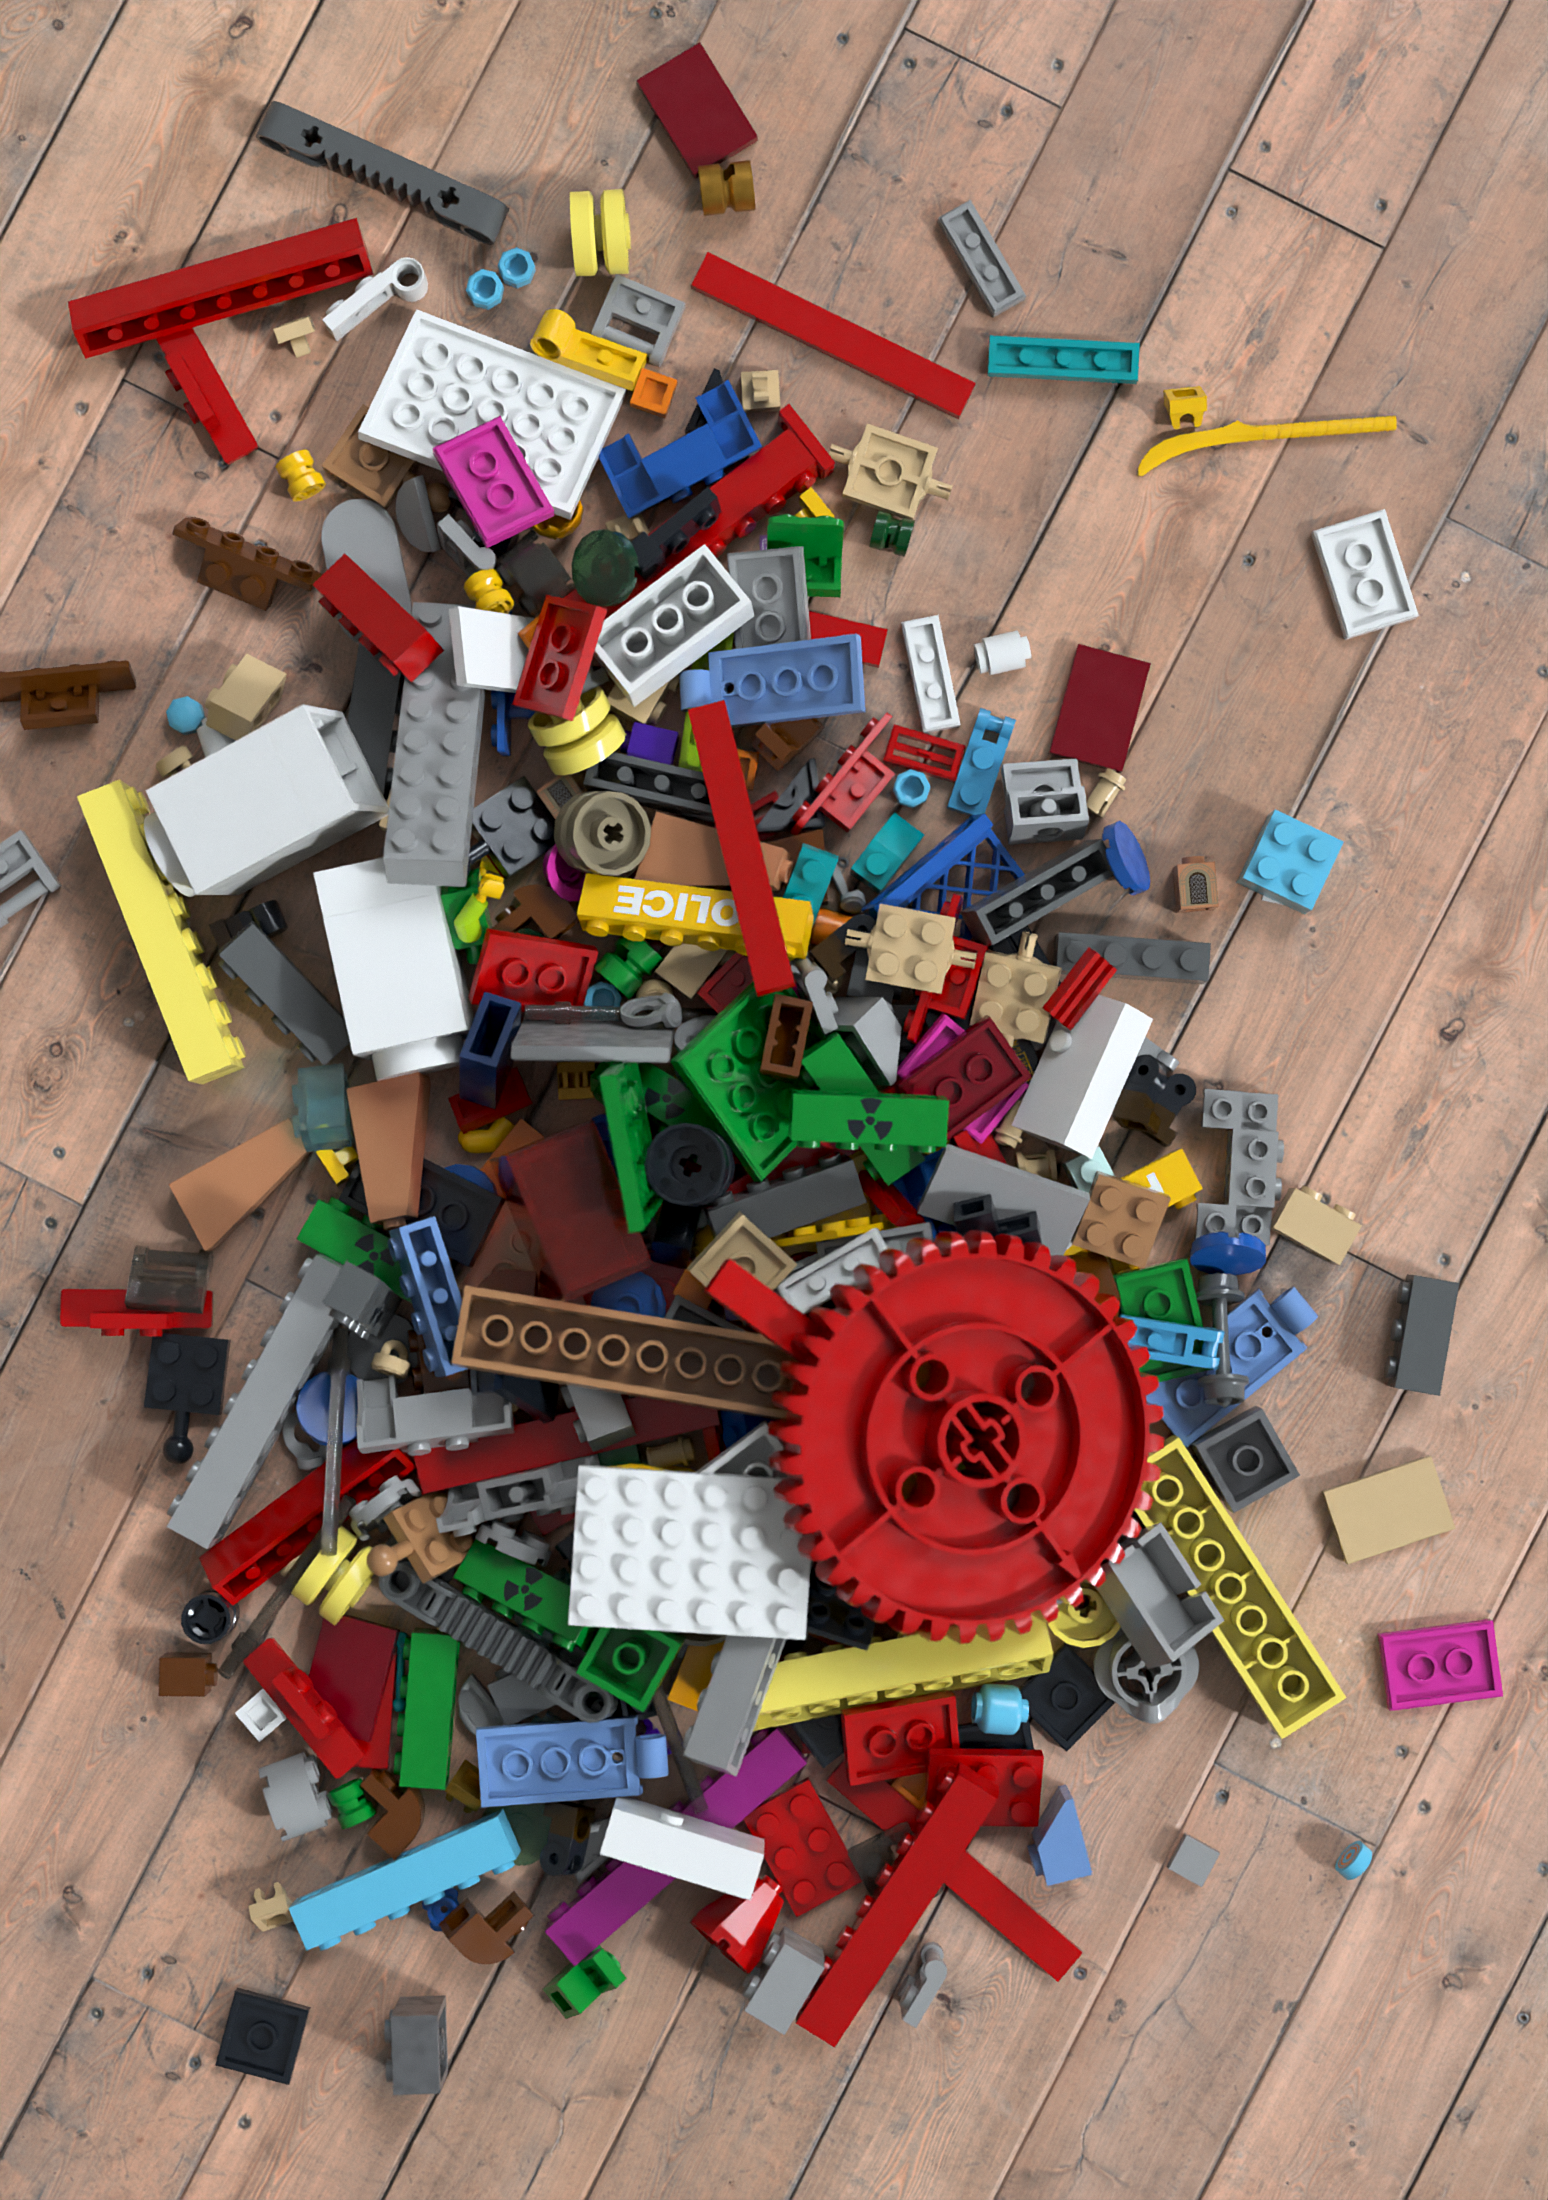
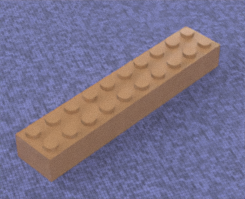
M465 1285L451 1363L456 1367L775 1420H785L787 1410L771 1403L773 1392L791 1391L793 1381L784 1377L780 1372L783 1361H797L760 1334Z

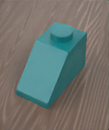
M894 813L851 867L850 874L879 895L922 840L924 834Z

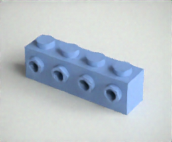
M435 1216L389 1231L391 1239L387 1241L389 1252L394 1261H399L403 1273L399 1277V1282L406 1298L410 1297L415 1312L411 1313V1320L418 1335L422 1334L427 1348L423 1350V1358L427 1369L430 1372L434 1371L436 1377L448 1376L468 1369L453 1366L451 1363L462 1299Z

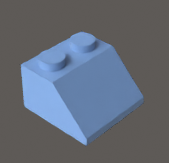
M1066 1784L1058 1786L1039 1819L1038 1827H1034L1031 1832L1034 1844L1027 1846L1036 1877L1043 1875L1047 1886L1092 1875L1073 1797Z

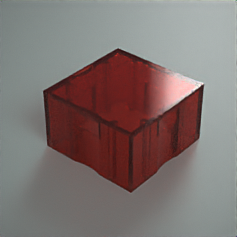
M593 1119L571 1125L489 1159L534 1271H537L538 1280L546 1299L568 1302L653 1266L640 1232L629 1233L621 1187Z

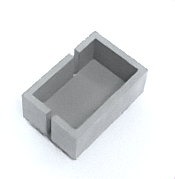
M1161 1522L1141 1529L1137 1538L1129 1537L1119 1544L1125 1552V1558L1120 1564L1106 1559L1100 1563L1101 1568L1105 1572L1106 1581L1100 1587H1096V1589L1148 1669L1174 1662L1225 1621L1206 1591L1180 1600L1176 1596L1177 1594L1196 1589L1201 1583Z

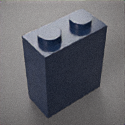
M484 992L459 1055L460 1099L496 1109L514 1063V1059H512V1043L521 1026L520 1002Z

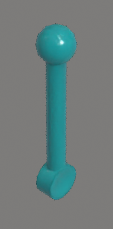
M405 1632L399 1633L396 1645V1698L393 1700V1709L396 1712H403L406 1708L405 1699L400 1698L402 1675H404L405 1637H409Z

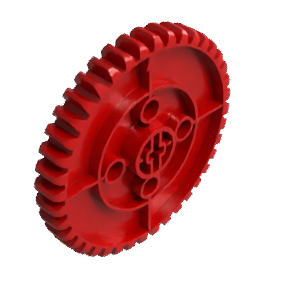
M971 1230L962 1237V1235L956 1232L944 1231L936 1235L934 1242L926 1238L915 1237L907 1242L905 1253L893 1248H886L881 1251L878 1260L880 1269L868 1264L860 1263L853 1269V1278L858 1287L857 1289L852 1286L835 1283L829 1291L836 1308L832 1311L815 1306L809 1313L810 1319L821 1329L818 1336L796 1333L793 1338L795 1345L807 1357L804 1364L783 1361L780 1372L784 1377L793 1381L791 1391L780 1390L773 1392L771 1403L787 1410L785 1420H777L768 1425V1435L785 1441V1449L775 1451L769 1456V1467L788 1473V1478L778 1482L773 1490L775 1498L788 1504H795L793 1508L787 1511L783 1517V1522L787 1529L804 1534L798 1542V1552L809 1560L818 1561L815 1569L816 1576L828 1585H837L836 1593L843 1602L851 1606L861 1605V1611L864 1616L877 1623L887 1621L892 1629L905 1635L916 1631L921 1637L932 1642L941 1641L947 1636L959 1644L971 1643L977 1634L989 1642L1001 1640L1005 1628L1019 1635L1030 1632L1032 1616L1047 1623L1058 1619L1059 1609L1056 1600L1073 1607L1078 1606L1083 1602V1592L1079 1584L1084 1581L1100 1587L1106 1581L1105 1572L1101 1568L1100 1563L1106 1559L1120 1564L1125 1558L1124 1549L1117 1541L1121 1534L1130 1538L1138 1537L1141 1527L1131 1517L1134 1508L1150 1510L1153 1503V1498L1141 1490L1143 1481H1156L1160 1478L1161 1469L1157 1465L1147 1462L1148 1453L1158 1452L1164 1448V1437L1149 1432V1424L1158 1422L1164 1417L1163 1406L1147 1403L1146 1396L1155 1392L1159 1387L1157 1376L1139 1372V1368L1149 1360L1150 1354L1147 1347L1128 1343L1135 1336L1137 1330L1132 1319L1115 1317L1119 1311V1300L1112 1294L1097 1293L1100 1282L1098 1278L1092 1273L1076 1272V1263L1070 1257L1063 1255L1051 1256L1050 1249L1046 1245L1036 1242L1022 1244L1019 1237L1009 1234H999L993 1238L988 1232ZM928 1361L931 1367V1376L928 1383L919 1389L916 1384L915 1375L919 1366L923 1362ZM1031 1373L1034 1379V1387L1029 1397L1023 1400L1021 1384L1024 1378ZM979 1402L982 1407L976 1411L971 1403ZM963 1425L969 1426L970 1428L966 1430ZM972 1441V1442H973L972 1445H973L975 1448L969 1447V1446H967V1445ZM962 1461L966 1469L956 1470L954 1467ZM915 1473L917 1478L916 1490L910 1498L904 1500L901 1493L903 1481L907 1476ZM1018 1484L1020 1488L1019 1501L1015 1507L1009 1510L1007 1507L1008 1493L1012 1487Z

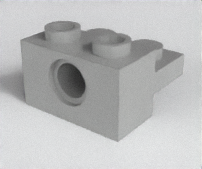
M1077 759L1002 764L1001 775L1006 804L1004 815L1008 845L1083 840L1089 816L1084 786H1081Z

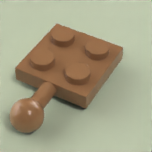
M362 404L323 463L322 468L387 510L403 483L417 477V475L412 473V470L418 462L358 438V431L369 410V407ZM424 480L431 511L441 513L447 510L452 503L448 497L450 489L442 483L429 484Z
M1097 1171L1089 1191L1090 1201L1072 1236L1071 1243L1086 1250L1144 1269L1171 1198L1168 1194Z
M438 1490L393 1510L383 1518L398 1544L392 1547L388 1545L373 1547L367 1555V1566L373 1574L386 1576L395 1570L399 1560L407 1557L424 1584L460 1565L474 1540L470 1534L454 1537L453 1531L439 1533L436 1518L440 1517L444 1512L448 1498L443 1490Z

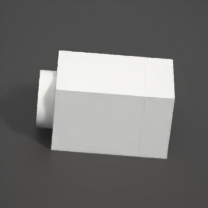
M303 704L147 789L146 793L155 812L145 817L144 832L157 865L168 881L185 896L240 895L388 816L389 807L343 712Z
M383 857L314 872L352 1054L365 1060H373L377 1081L416 1072L428 1074L459 1066V1055L464 1045L463 1040L468 1035L474 1015L468 998L469 992L460 950L454 948L440 896L441 886L387 883Z

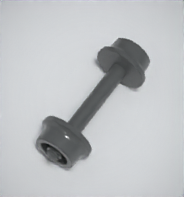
M1217 1271L1215 1274L1204 1275L1198 1279L1196 1298L1198 1304L1212 1306L1213 1328L1224 1330L1225 1332L1223 1343H1219L1217 1356L1220 1357L1219 1367L1215 1369L1214 1375L1199 1378L1198 1386L1203 1388L1204 1402L1206 1404L1221 1405L1223 1408H1226L1228 1405L1244 1401L1245 1386L1249 1384L1247 1376L1231 1374L1227 1305L1243 1301L1245 1294L1239 1290L1238 1277L1236 1275L1221 1274Z

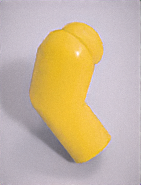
M505 1117L495 1120L487 1130H473L464 1135L460 1131L458 1142L469 1153H491L498 1148L515 1125Z

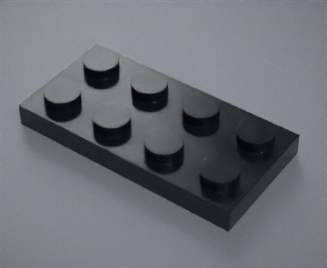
M423 1158L418 1218L406 1220V1224L409 1225L435 1216L448 1257L468 1267H473L506 1199ZM358 1159L338 1200L369 1216Z

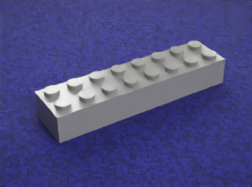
M413 602L412 617L431 634L444 651L413 682H410L404 676L383 855L387 883L466 887L486 689L457 686L449 609L458 606L475 609L476 605Z
M316 1254L313 1259L308 1257L302 1265L297 1278L302 1280L299 1287L294 1293L289 1291L279 1308V1312L283 1313V1316L276 1326L271 1325L264 1334L260 1345L265 1348L261 1356L257 1360L252 1359L241 1378L246 1381L244 1387L238 1394L235 1392L232 1394L223 1410V1413L228 1415L219 1428L215 1426L204 1445V1447L209 1449L206 1456L201 1462L197 1460L186 1477V1481L190 1483L188 1489L182 1496L178 1494L168 1509L167 1515L172 1518L167 1527L206 1549L219 1543L224 1537L280 1435L285 1420L297 1404L299 1392L306 1382L310 1380L340 1325L339 1322L328 1315L331 1309L322 1301L340 1272L342 1264L324 1254Z

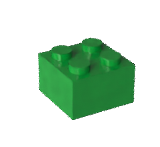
M601 1627L576 1674L644 1712L652 1702L687 1637L675 1631Z

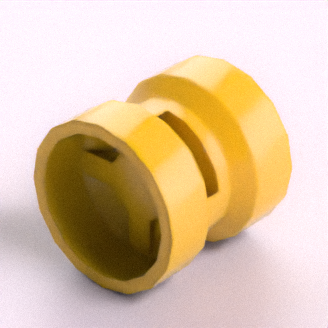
M305 449L291 453L281 459L275 466L280 477L288 480L289 486L287 490L294 502L308 499L319 493L326 486L322 475L319 472H315L314 468H312L314 460L309 451Z
M495 569L480 570L471 575L464 583V590L470 600L476 602L475 609L508 614L514 606L510 593L502 589V579Z

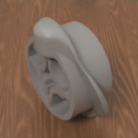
M1120 1628L1116 1635L1101 1644L1096 1652L1093 1666L1096 1681L1102 1692L1119 1704L1132 1717L1149 1724L1160 1723L1177 1708L1185 1694L1194 1686L1199 1673L1197 1652L1194 1646H1192L1174 1662L1148 1669L1145 1677L1141 1671L1145 1663L1136 1649L1130 1656L1121 1658L1122 1654L1132 1643L1123 1629ZM1171 1675L1169 1680L1157 1689L1158 1681L1163 1676ZM1126 1676L1127 1679L1139 1680L1143 1693L1125 1688L1119 1683L1118 1677Z

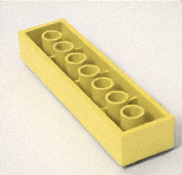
M119 779L77 796L188 1081L203 1085L243 1069L244 1065L241 1059L246 1057L245 1050L239 1037L233 1038L227 1025L232 1022V1018L225 1002H219L214 989L219 986L210 966L205 967L200 956L201 953L205 952L201 938L197 931H191L186 919L191 917L188 905L183 896H177L173 885L157 865L148 846L144 832L145 814L150 813V809L143 793H137L134 786L130 787Z
M1174 1434L1166 1438L1163 1449L1158 1452L1148 1453L1147 1462L1157 1465L1161 1469L1158 1480L1143 1481L1141 1490L1153 1498L1151 1509L1140 1510L1134 1508L1133 1512L1143 1528L1161 1522L1201 1583L1196 1589L1185 1592L1186 1595L1191 1596L1204 1591L1207 1592L1225 1620L1213 1629L1211 1634L1274 1732L1281 1739H1284L1347 1697L1181 1439Z
M1032 1616L1030 1632L1019 1635L1005 1628L1001 1640L989 1642L977 1634L971 1643L959 1644L947 1636L941 1641L932 1642L914 1631L909 1635L899 1633L897 1639L883 1641L882 1637H872L868 1650L856 1647L845 1649L844 1645L838 1644L823 1648L821 1654L807 1656L806 1652H796L786 1655L784 1661L777 1663L753 1731L841 1714V1709L947 1690L957 1691L982 1686L987 1683L992 1684L1047 1673L1050 1670L1054 1655L1047 1624L1045 1621Z

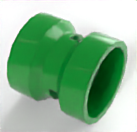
M361 1777L348 1781L326 1794L330 1804L338 1808L339 1815L337 1820L342 1830L355 1826L377 1813L373 1803L368 1801L363 1795L365 1789L360 1786L363 1781Z

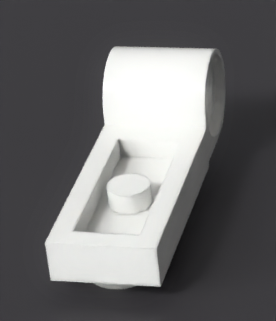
M401 258L375 277L368 276L356 286V292L347 300H338L329 307L326 312L327 316L322 319L327 330L338 341L394 294H397L402 300L407 302H415L422 299L428 290V281L421 264L413 258ZM413 273L419 276L417 282L412 286L400 284L401 278L406 274Z

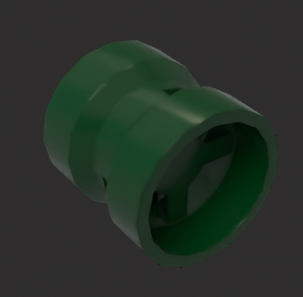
M879 510L869 547L877 550L888 548L895 555L905 557L915 520L905 517L901 520L894 519L890 513Z

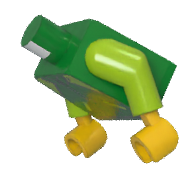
M487 856L482 858L479 868L471 869L466 879V887L441 886L440 896L454 948L458 950L465 948L467 961L470 964L478 963L487 928L492 929L486 898L488 896L499 900L504 890L503 877L487 874L488 870L498 873Z

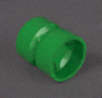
M620 936L614 943L616 950L614 952H606L595 964L594 969L630 1000L643 984V975L651 976L664 959L645 941H631L624 936Z

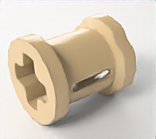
M1047 1150L1044 1154L1023 1155L1022 1152H1015V1168L1057 1182L1054 1150Z

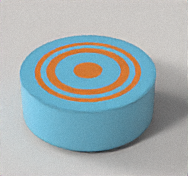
M1361 1841L1353 1842L1337 1859L1336 1871L1346 1880L1357 1878L1369 1866L1372 1859V1851Z

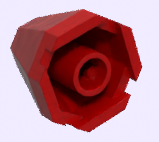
M765 1875L762 1879L757 1876L750 1900L726 1893L699 1910L689 1923L709 1943L714 1944L729 1961L744 1973L750 1974L761 1959L784 1903V1900L779 1896L783 1889L769 1876Z

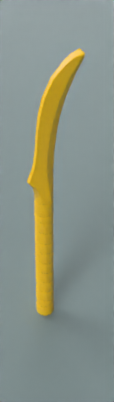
M1396 416L1263 426L1248 425L1237 420L1224 427L1182 434L1162 441L1151 448L1141 460L1138 467V476H1144L1153 468L1175 456L1209 446L1322 435L1396 431Z

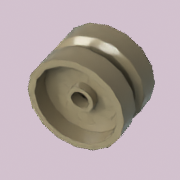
M587 791L575 795L561 807L555 820L554 840L558 853L568 866L581 873L617 876L631 871L643 860L650 846L651 827L647 813L637 800L625 793Z

